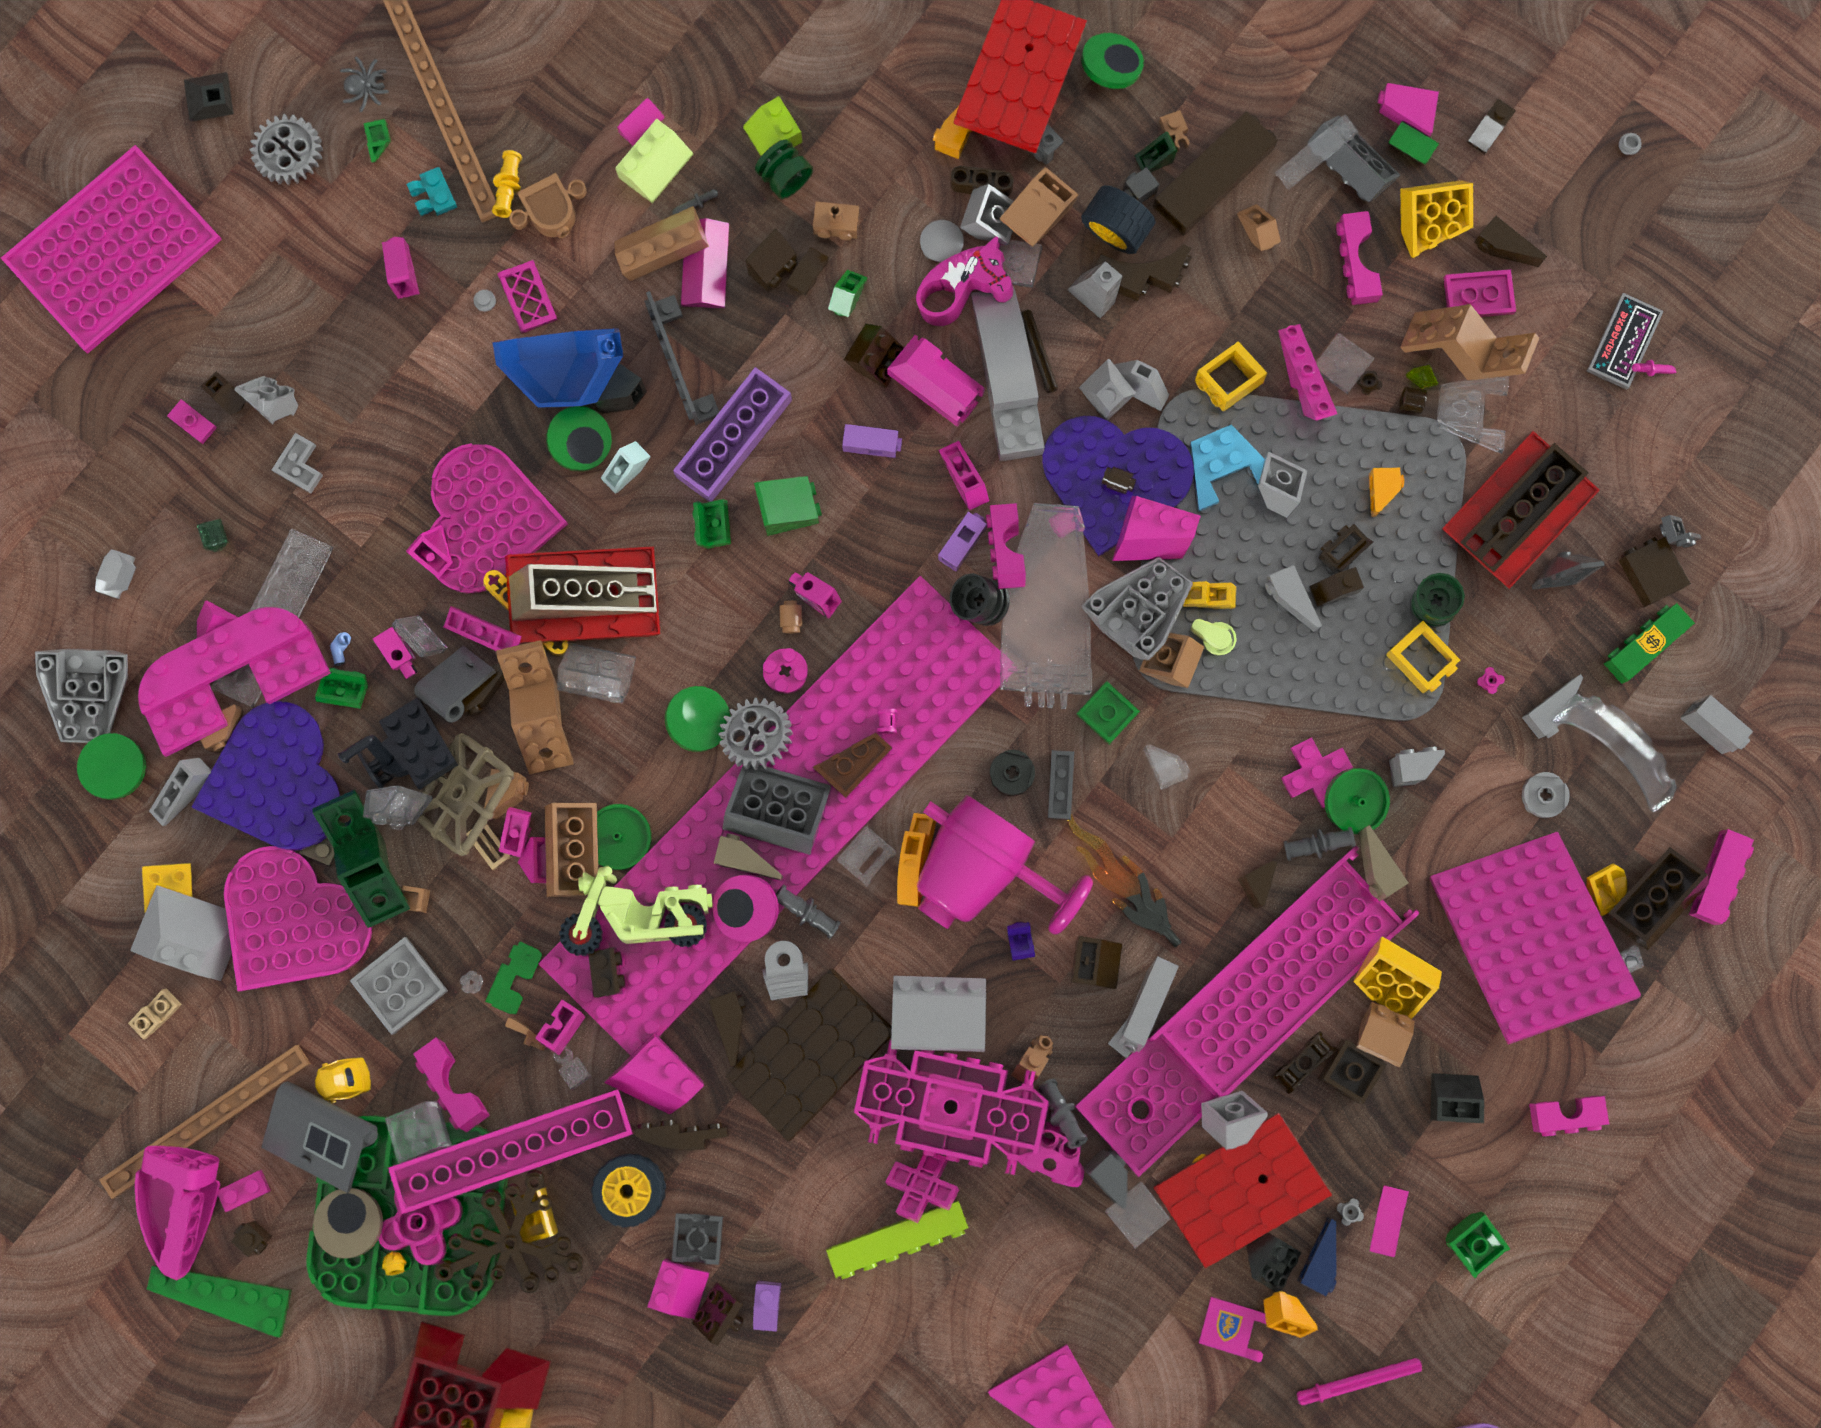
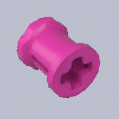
M877 709V713L880 714L879 728H877L878 733H897L895 728L897 709Z

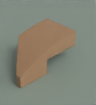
M508 1017L505 1024L506 1027L527 1035L523 1044L545 1051L546 1047L535 1039L538 1034L519 1020Z

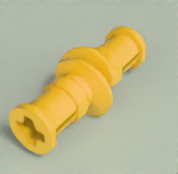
M512 150L503 152V166L500 173L496 174L493 178V183L498 189L492 213L502 218L510 216L514 194L521 190L518 184L520 179L518 177V165L522 161V156Z

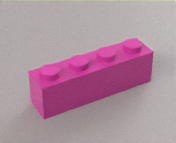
M1730 829L1719 832L1705 869V873L1708 874L1709 884L1695 898L1688 915L1712 925H1720L1727 921L1730 915L1728 908L1738 893L1736 888L1738 881L1743 878L1746 871L1744 865L1754 850L1752 847L1753 839Z

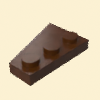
M874 733L846 750L831 756V758L813 766V769L842 796L847 798L892 750V747L877 733Z

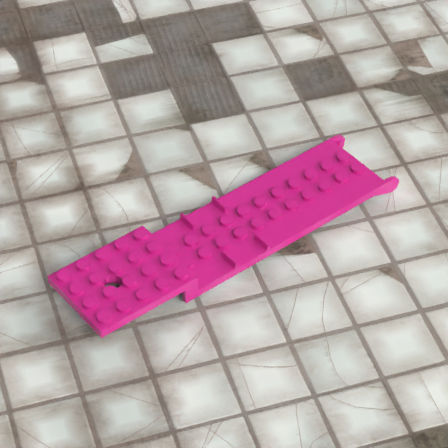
M1357 845L1344 854L1162 1027L1157 1028L1148 1037L1145 1046L1140 1052H1132L1075 1106L1078 1112L1115 1153L1125 1161L1126 1165L1137 1177H1140L1202 1117L1203 1102L1229 1095L1359 971L1369 951L1382 936L1390 941L1418 916L1419 911L1417 909L1413 912L1409 909L1403 914L1405 919L1402 921L1383 900L1379 901L1372 896L1367 882L1346 861L1349 858L1353 861L1359 855L1356 852L1359 849ZM1136 1101H1143L1148 1106V1115L1144 1119H1137L1132 1114V1106Z

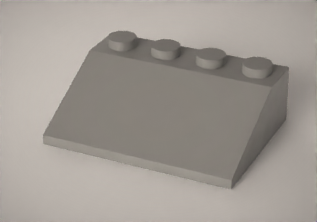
M893 977L891 1049L985 1052V978Z

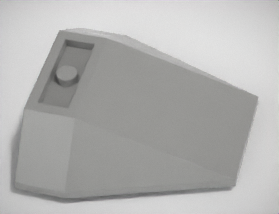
M1158 557L1097 590L1082 605V608L1104 634L1133 657L1150 660L1165 644L1193 582Z
M89 649L36 651V676L60 741L88 743L97 736L111 733L128 679V654L114 650Z

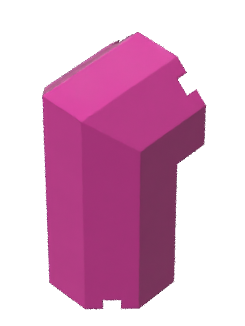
M914 335L887 368V374L958 427L960 421L963 423L979 403L975 399L977 396L982 398L985 388L947 358L943 361L940 357L943 353L928 340L921 338L918 341V336Z

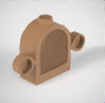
M554 173L517 192L526 212L514 210L509 217L512 226L520 230L524 229L532 221L535 228L547 237H566L570 234L576 219L575 209L571 201L584 198L587 193L586 186L581 180H573L569 183L568 190L566 191L559 177Z

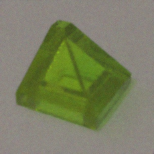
M1430 365L1416 367L1406 373L1407 378L1421 389L1438 385Z

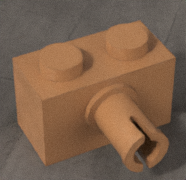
M816 201L813 233L821 238L834 236L842 240L857 239L860 217L859 206Z

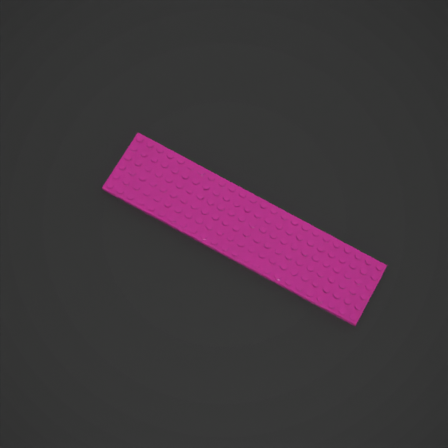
M919 576L786 711L789 717L787 720H790L792 724L788 729H791L793 735L787 737L790 738L792 744H785L788 752L781 751L782 759L775 757V765L767 762V767L831 785L813 769V766L831 758V756L846 750L874 733H877L892 747V750L847 798L842 796L831 785L830 794L811 854H805L723 830L724 814L743 766L742 764L738 767L735 763L614 887L631 890L641 905L649 907L655 904L658 893L665 891L666 887H679V890H685L690 885H702V888L707 889V894H712L713 906L715 893L722 883L732 877L749 874L765 880L772 887L775 894L784 884L787 886V890L797 896L1017 669V666L969 621L958 618L953 613L950 603L926 580ZM890 708L898 710L895 715L897 733L882 734L877 732L880 716L877 713V709ZM772 726L767 732L774 731L776 726ZM759 745L755 751H761L764 745ZM727 834L739 836V841H743L782 874V881L715 865L714 859L720 836L726 837ZM685 902L680 903L681 906L684 904L696 906V908L702 911L707 922L705 938L700 940L697 945H692V947H680L672 943L671 940L634 944L621 942L599 906L595 919L601 926L603 939L599 944V948H596L594 951L615 947L617 952H621L622 965H619L620 975L624 974L626 985L625 988H622L623 994L594 998L588 954L587 956H576L568 952L563 947L561 941L539 962V965L631 1056L653 1033L660 1037L751 943L739 942L727 937L717 926L712 908H708L709 914H705L699 905ZM778 903L779 914L785 907ZM667 907L665 908L659 928H665L666 916L670 913Z

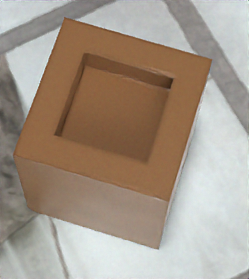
M402 886L401 890L405 891V897L411 908L408 911L427 913L430 890Z

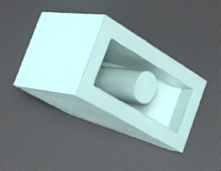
M636 441L618 450L601 476V479L616 494L642 471L651 456Z

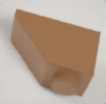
M1256 204L1237 213L1249 239L1259 250L1271 249L1274 245L1281 242L1276 219Z
M235 704L222 710L228 726L201 739L206 750L216 753L224 749L243 714L242 708Z

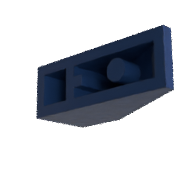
M1328 1217L1297 1279L1298 1282L1324 1296H1327L1328 1292L1332 1293L1337 1283V1280H1335L1337 1275L1336 1221Z

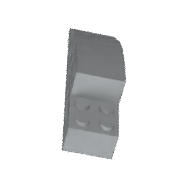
M1014 286L1012 298L1004 303L996 301L992 293L981 291L971 293L999 462L1043 455L1045 448L1037 407L1039 396Z

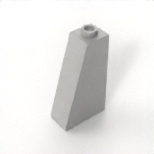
M1105 261L1082 273L1068 288V291L1101 318L1115 303L1122 275Z
M1157 956L1147 970L1118 1042L1126 1050L1140 1052L1145 1046L1178 970V965Z

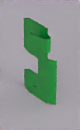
M521 941L518 946L513 945L508 957L512 960L509 966L501 964L485 1002L492 1004L491 1006L508 1014H516L523 1000L520 993L510 989L515 976L518 975L524 979H532L542 957V953L538 949Z

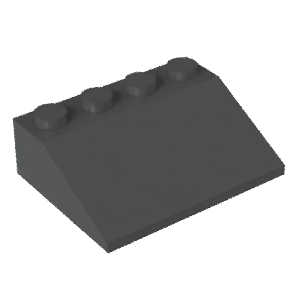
M743 765L724 814L723 830L810 855L830 794L831 785L769 767L764 769L762 765H759L756 771L752 765L748 770Z

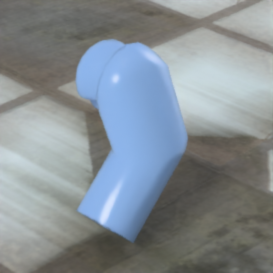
M346 632L339 633L330 644L335 666L345 664L343 652L351 641L350 635Z

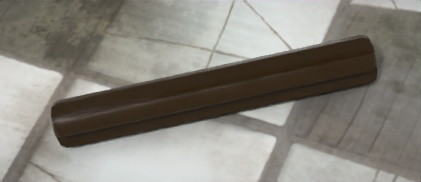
M1022 311L1021 315L1025 332L1047 393L1057 390L1058 385L1032 311Z

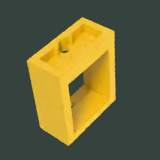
M1238 341L1200 368L1195 381L1198 388L1208 394L1212 403L1224 412L1262 385L1267 372ZM1231 359L1249 380L1227 395L1209 374Z
M1424 621L1420 622L1386 653V656L1422 693L1428 690L1433 692L1442 684L1439 680L1444 675L1447 677L1452 675L1458 669L1455 665L1460 661ZM1421 634L1449 662L1429 681L1401 654Z

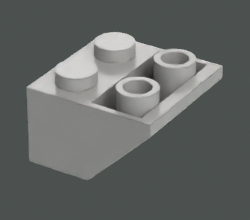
M1437 747L1423 748L1422 751H1418V753H1414V749H1408L1395 754V757L1389 760L1393 787L1416 785L1425 780L1443 758L1445 750H1437Z

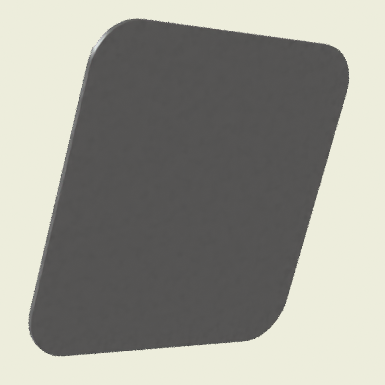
M1200 389L1189 390L1173 398L1166 405L1160 416L1158 429L1170 432L1179 438L1187 447L1190 455V443L1232 424L1264 459L1267 452H1270L1307 470L1300 503L1288 517H1284L1267 508L1258 483L1249 466L1211 482L1219 503L1198 512L1193 474L1192 484L1187 496L1175 508L1201 516L1194 539L1183 559L1162 560L1191 582L1233 583L1236 586V607L1234 609L1182 607L1170 633L1190 636L1204 646L1203 640L1190 631L1192 623L1196 619H1202L1210 623L1223 622L1230 625L1236 633L1237 641L1231 652L1219 656L1211 654L1204 646L1188 688L1168 684L1144 673H1141V675L1149 683L1160 689L1179 693L1392 721L1412 720L1427 713L1434 707L1442 694L1445 675L1439 680L1442 684L1433 692L1428 690L1422 693L1386 656V653L1420 623L1412 612L1411 600L1412 595L1422 580L1436 573L1449 574L1455 578L1458 543L1443 531L1442 528L1462 508L1466 455L1456 433L1444 423L1432 418L1335 406L1336 415L1316 421L1303 415L1300 401L1249 394L1224 412L1212 403L1205 391ZM1373 468H1400V474L1404 475V487L1401 488L1399 493L1376 517H1371L1369 473ZM1355 524L1367 538L1374 542L1343 571L1356 567L1364 588L1352 596L1316 607L1309 586L1334 575L1318 558L1323 552L1320 548L1329 540L1334 542L1339 537L1336 534L1345 525L1350 528ZM1349 535L1331 554L1339 560L1358 542ZM1142 560L1141 566L1147 564L1152 560ZM1292 565L1295 566L1322 625L1319 630L1313 632L1275 601L1273 595L1270 596L1268 594L1265 583H1267L1266 579L1269 575ZM1433 599L1431 603L1432 605L1437 604L1439 606L1440 601ZM1450 622L1444 626L1430 627L1448 646ZM1228 630V631L1230 632V634H1231L1232 645H1233V642H1234L1233 634H1232L1231 630ZM1422 634L1401 652L1427 681L1432 679L1446 666L1447 660ZM1133 657L1139 671L1144 659Z

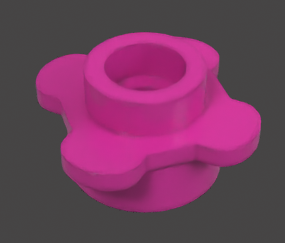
M1488 667L1485 669V674L1478 678L1477 683L1487 690L1489 694H1494L1497 692V687L1503 684L1505 679L1504 676L1494 672L1492 667Z

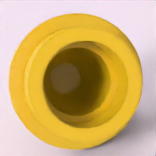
M392 1251L384 1257L382 1268L388 1276L405 1272L406 1260L401 1253Z

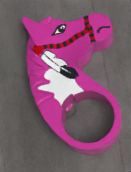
M994 237L985 246L967 249L949 257L927 274L916 294L920 314L927 323L934 326H946L954 322L960 316L971 291L974 289L984 293H992L994 299L1001 303L1007 302L1012 298L1014 290L1010 277L1003 270L1005 259L1003 253L999 250L1000 243L998 237ZM945 289V291L952 292L955 295L953 304L945 311L931 312L924 307L928 296L936 291Z

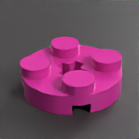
M791 648L774 651L763 664L765 682L773 691L791 694L800 690L806 682L808 674L807 663L800 653ZM782 666L786 668L791 667L792 670L789 671L790 676L786 677L779 674L782 671Z

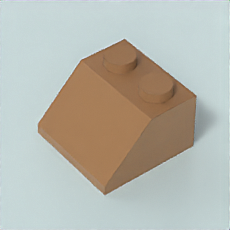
M1169 633L1165 644L1150 660H1143L1139 671L1168 684L1188 688L1204 646L1190 636Z
M491 769L490 776L500 771ZM514 772V779L494 810V817L492 819L502 816L509 807L513 808L523 800V795H527L529 783L526 782L524 776ZM500 783L488 787L484 808Z
M1372 1002L1360 1021L1357 1048L1400 1067L1414 1033L1415 1021L1406 1015H1400L1389 1010L1384 1005Z

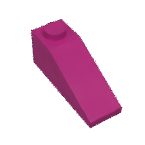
M957 441L940 449L939 453L968 509L971 510L989 502L985 483L960 442Z

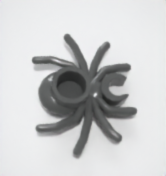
M355 57L362 73L351 68L340 70L341 73H355L349 75L344 80L343 86L347 93L356 95V97L345 99L343 103H352L364 96L362 106L359 109L360 112H363L367 103L368 93L372 100L380 106L381 102L376 99L373 93L387 94L389 92L388 90H382L385 88L383 83H376L378 80H385L381 74L387 73V70L382 69L371 73L374 65L377 63V60L374 59L366 74L363 63L358 57Z

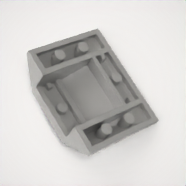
M156 885L130 951L199 976L221 981L232 954L226 908Z

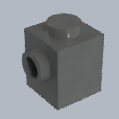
M1145 168L1137 174L1136 172L1130 174L1125 179L1123 191L1140 203H1143L1157 193L1159 183L1150 171Z

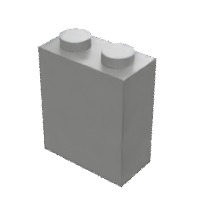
M1712 695L1695 701L1680 718L1721 754L1730 751L1734 752L1738 748L1740 750L1749 743L1750 739L1748 737L1753 732Z

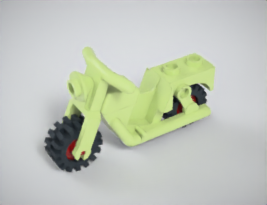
M600 867L596 878L586 872H583V877L578 878L579 891H584V895L588 894L584 901L581 912L579 914L574 913L569 918L567 917L564 924H561V931H559L560 941L568 952L576 956H587L589 953H594V950L599 948V944L603 939V931L599 922L595 919L598 907L600 906L618 938L625 944L671 940L672 943L680 947H692V945H697L700 940L705 938L707 922L702 911L696 908V906L688 904L681 906L680 903H694L699 905L705 914H709L708 908L713 907L712 894H707V889L702 888V885H690L685 890H679V887H666L665 891L658 893L655 904L646 907L636 900L634 893L629 889L605 887L606 881L610 884H615L617 878L611 874V867ZM667 907L670 913L666 916L665 928H659L665 908Z

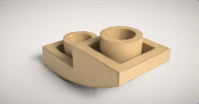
M167 988L163 989L148 1006L142 1007L128 1024L145 1040L165 1023L182 1004Z

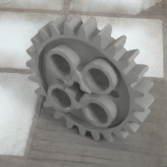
M283 114L282 120L274 116L273 123L267 119V127L259 126L262 130L261 133L254 132L258 139L251 140L254 148L250 149L254 155L251 159L256 163L254 166L260 171L262 176H267L271 182L276 178L277 183L280 185L283 179L287 185H290L291 179L299 183L300 176L306 180L307 176L305 173L314 174L311 169L312 166L319 167L315 160L322 159V156L318 153L323 151L320 145L322 140L317 136L316 129H312L313 127L310 122L306 123L302 117L297 121L295 115H292L290 120L285 114ZM285 133H290L289 136L282 138ZM274 137L277 138L282 143V145L285 146V148L291 150L292 153L301 161L297 162L285 149H282L281 146L272 139ZM306 146L303 151H298L300 147ZM275 148L272 153H267L269 149ZM286 162H291L287 167H283Z
M754 698L753 704H750L746 699L745 706L743 707L737 703L738 710L730 709L732 716H724L727 724H720V727L724 730V732L719 733L720 738L724 739L720 741V745L724 747L723 752L725 755H729L728 758L731 762L735 761L738 767L743 764L746 770L752 765L756 771L759 764H762L764 769H766L767 762L775 765L774 758L782 759L780 752H788L785 744H792L790 738L787 737L793 735L792 730L788 729L792 724L790 720H787L789 718L787 713H783L784 710L781 706L776 708L774 701L768 705L766 698L762 700L761 704L757 698ZM751 717H757L754 722L748 723ZM776 726L774 731L767 732L769 727ZM739 736H745L743 741L736 742ZM759 745H764L761 751H755Z

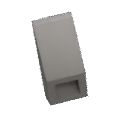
M1139 360L1114 364L1136 392L1133 396L1134 398L1160 411L1162 410L1169 397V393L1157 369Z

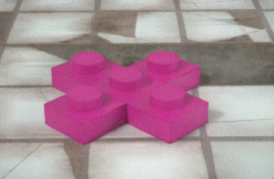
M1311 737L1290 748L1300 769L1282 777L1281 780L1291 799L1312 789L1321 808H1324L1325 793L1329 783L1337 774L1353 768L1343 748L1322 757Z
M937 1154L936 1157L923 1155L917 1169L895 1161L885 1182L888 1186L905 1192L896 1209L897 1215L918 1223L928 1202L948 1211L950 1210L959 1189L955 1185L940 1180L948 1162L945 1156Z

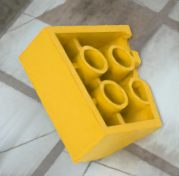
M1382 936L1369 951L1354 978V983L1372 1001H1376L1379 1005H1384L1389 1010L1400 1015H1406L1412 1019L1439 989L1442 971Z

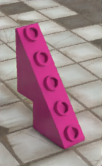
M1300 324L1278 330L1290 385L1298 390L1303 415L1316 421L1336 415L1337 411Z

